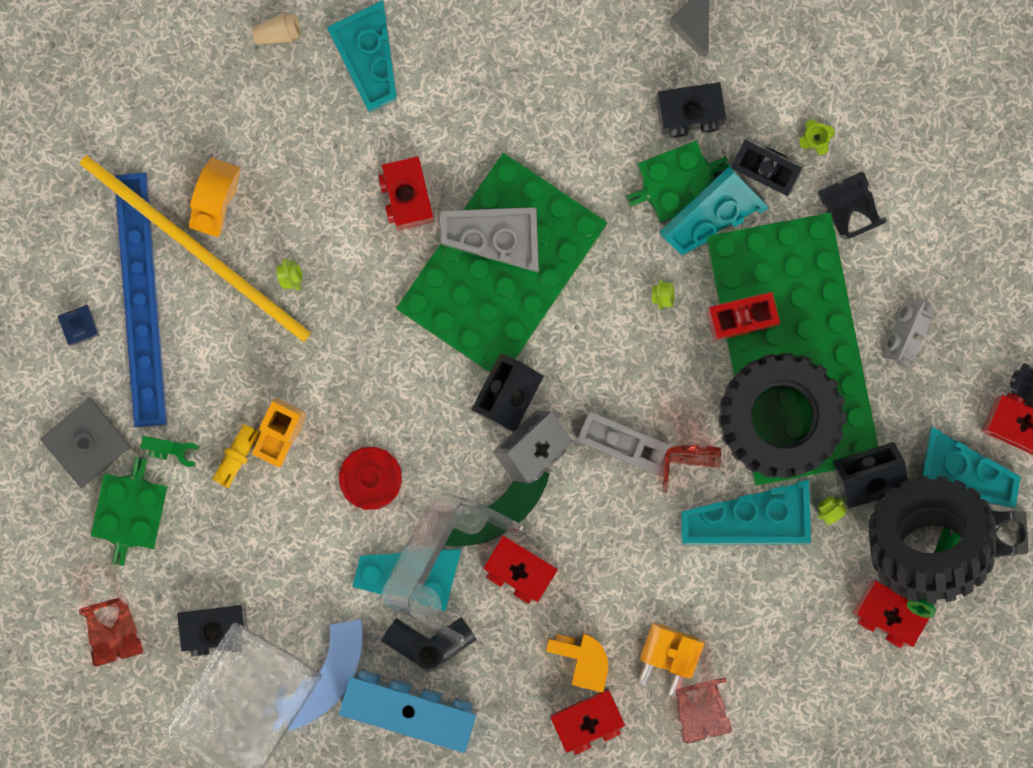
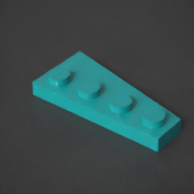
M809 479L800 481L797 484L785 487L780 486L769 491L753 495L749 494L737 499L721 501L681 512V545L811 544Z

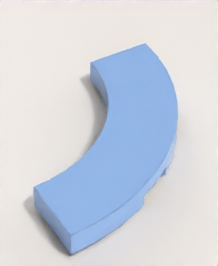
M362 619L329 625V651L318 675L298 693L277 700L282 732L297 729L316 720L338 702L346 692L349 679L356 673L361 658L363 646Z

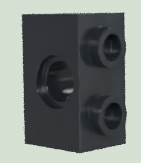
M721 82L657 91L656 103L662 135L669 134L670 138L687 136L689 130L701 129V133H711L720 130V126L726 122ZM687 105H694L699 109L700 115L697 118H688L683 113V108Z
M750 137L744 139L731 166L733 170L786 196L792 193L805 167L804 164Z
M500 353L471 411L514 432L522 421L544 375L524 363Z
M894 442L833 461L837 487L848 509L884 498L888 490L892 487L898 489L901 482L908 480L905 461Z
M245 604L177 613L181 652L190 651L191 657L210 655V648L222 647L223 653L242 651V644L250 643ZM211 622H216L221 626L222 634L218 640H212L207 636L206 628Z

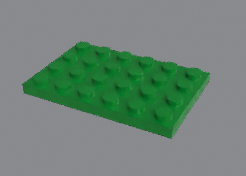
M505 153L501 154L464 210L536 208L539 273L444 246L440 243L396 307L397 311L489 373L500 353L516 360L608 224V222Z

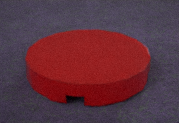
M375 446L362 447L350 453L339 471V487L344 497L354 506L365 510L381 509L391 504L398 496L403 483L402 470L397 459L388 451Z

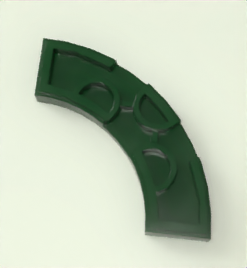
M544 472L538 480L532 483L513 481L507 491L497 501L476 512L467 514L441 513L433 544L456 547L472 546L496 539L507 533L525 519L536 506L547 485L550 473Z

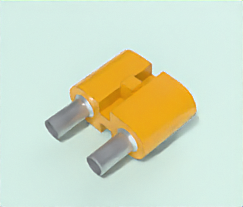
M653 622L639 657L644 662L637 682L648 686L655 667L667 669L675 674L668 694L678 697L685 678L692 679L705 641L685 632L675 631L674 628Z

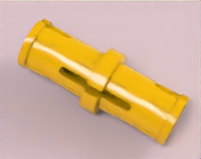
M242 423L230 448H225L223 453L226 455L211 480L229 489L242 464L246 465L249 459L246 457L261 433Z

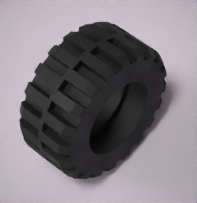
M793 353L769 354L747 364L728 383L719 405V428L721 427L722 439L725 446L728 445L732 451L731 455L737 461H741L748 470L758 472L762 476L770 478H790L805 474L821 466L836 451L835 447L841 442L844 435L842 432L843 425L846 424L847 414L843 411V405L846 403L844 396L838 392L837 386L839 384L835 378L831 379L825 373L827 369L821 364L815 365L811 362L810 358L803 355L800 357L793 356ZM770 387H792L801 392L810 404L812 411L810 429L805 437L794 445L775 446L769 444L754 429L752 423L754 402L764 390Z
M920 476L914 482H911L910 479L901 482L898 489L892 487L885 493V499H879L874 506V512L870 515L868 531L872 564L874 570L878 572L880 580L885 585L891 584V590L896 594L902 596L905 593L909 600L919 602V598L926 599L927 603L937 604V600L940 599L950 602L956 600V596L962 594L964 597L974 591L973 585L981 586L987 579V574L992 571L994 557L996 556L995 518L991 514V507L988 502L981 499V494L974 488L966 489V483L956 479L954 482H951L944 476H937V479H928V476ZM926 526L945 527L953 530L962 538L954 547L938 553L920 552L903 542L911 532Z

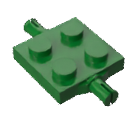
M696 140L639 162L637 167L642 177L643 189L625 195L627 201L639 197L628 202V205L631 208L648 201L654 208L659 223L674 218L714 181V174L722 172L730 166L727 163L717 167V165L727 162L728 159L724 156L708 163L703 157Z
M134 457L131 476L119 477L104 473L90 536L108 540L115 545L111 564L117 565L119 554L121 553L118 565L125 566L128 547L139 546L155 549L168 487L153 484L144 478L148 459L142 458L140 470H138L141 458Z

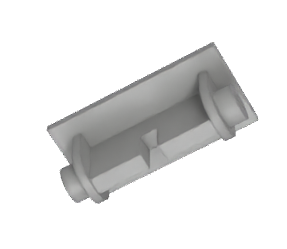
M906 300L898 312V321L895 328L885 342V351L882 358L897 360V364L907 368L910 363H914L922 342L914 339L913 336L916 333L919 336L925 337L931 320L934 317L931 314L933 309L925 305L926 302Z

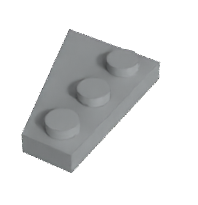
M536 208L440 211L441 245L539 273Z

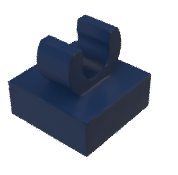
M89 305L57 316L67 344L70 347L100 336Z

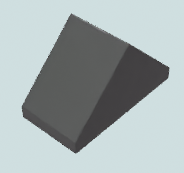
M689 0L671 17L669 26L700 57H706L709 50V0Z

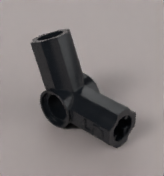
M462 617L430 639L396 618L381 640L382 643L426 672L438 670L445 662L477 641ZM427 648H433L438 651L437 661L430 665L424 664L421 661V653Z

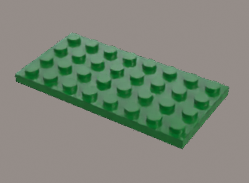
M831 212L714 234L707 237L706 243L719 305L772 292L780 321L776 328L726 339L733 377L747 364L765 355H778L782 353H793V356L798 357L803 355L810 358L811 362L815 365L821 364L827 369L825 373L831 379L835 378L839 384L837 386L838 392L844 396L846 403L843 405V411L847 414L846 424L843 425L842 429L844 435L841 442L836 445V451L830 458L826 459L816 469L790 478H770L754 471L752 474L755 486L834 471L833 461L878 447ZM773 386L764 390L755 400L752 408V423L757 434L764 441L775 446H790L802 440L808 433L812 423V411L809 402L798 390L789 386Z

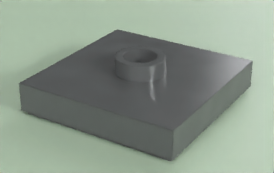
M88 398L40 439L80 488L85 487L131 448L129 443L91 398Z

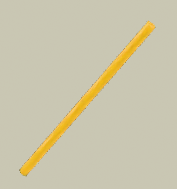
M88 155L82 158L79 165L303 343L311 335L308 329Z

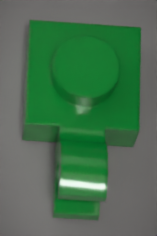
M143 436L140 448L149 450L148 457L167 460L168 454L175 455L182 465L196 467V462L188 461L185 454L189 449L199 450L200 446L190 442L177 443Z

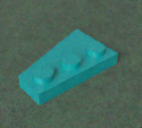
M381 0L327 27L369 113L397 100L384 1Z
M729 166L659 233L682 256L706 243L707 237L717 234V232L730 225L736 227L744 222V217L756 211L762 213L769 209V207Z
M933 426L930 427L921 476H928V479H937V476H944L951 482H954L955 479L966 483V489L972 487L981 494V499L986 500L988 504L1012 509L1016 508L1021 476L993 460L985 458L963 443L948 437Z
M462 549L360 556L352 587L446 611Z

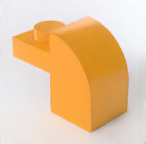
M212 157L209 159L198 178L190 203L192 212L188 228L215 237L220 236L228 204L236 193L241 167Z
M279 398L272 400L259 427L261 434L251 454L276 467H282L295 438L301 431L306 418V412Z
M585 633L582 635L580 645L574 644L575 638L562 634H556L555 639L549 638L546 652L576 659L571 685L603 693L609 664L602 645L595 638Z

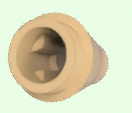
M284 12L252 27L253 38L257 45L294 43L295 39L301 38V28L295 13L288 14Z

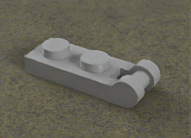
M590 411L577 440L581 444L657 476H660L663 469L660 465L664 455H668L672 447ZM644 446L653 449L649 460L640 457Z

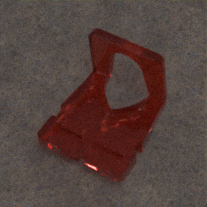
M699 445L670 447L665 454L663 493H668L671 463L720 468L722 453L720 447L709 445L706 447H699Z
M115 598L79 609V615L85 617L87 621L89 645L92 646L93 651L90 653L95 667L116 662L119 657L127 659L143 654V645L141 639L137 636L139 632L126 601ZM105 607L119 608L117 620L111 628L100 623L94 611Z
M725 677L676 689L678 722H681L682 726L680 733L683 743L689 744L705 740L707 736L717 737L732 732L729 717H726V708L717 685L727 682ZM707 687L706 696L701 705L695 703L686 694L687 691Z

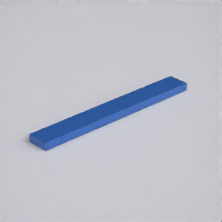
M146 172L114 175L150 204ZM116 194L134 427L168 425L151 221Z

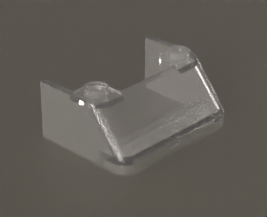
M447 492L434 495L430 499L383 588L382 598L384 603L391 610L464 647L466 640L463 635L435 621L441 609V600L434 590L423 584L453 528L467 534H474L481 531L488 521L520 538L523 533L522 524L479 502Z

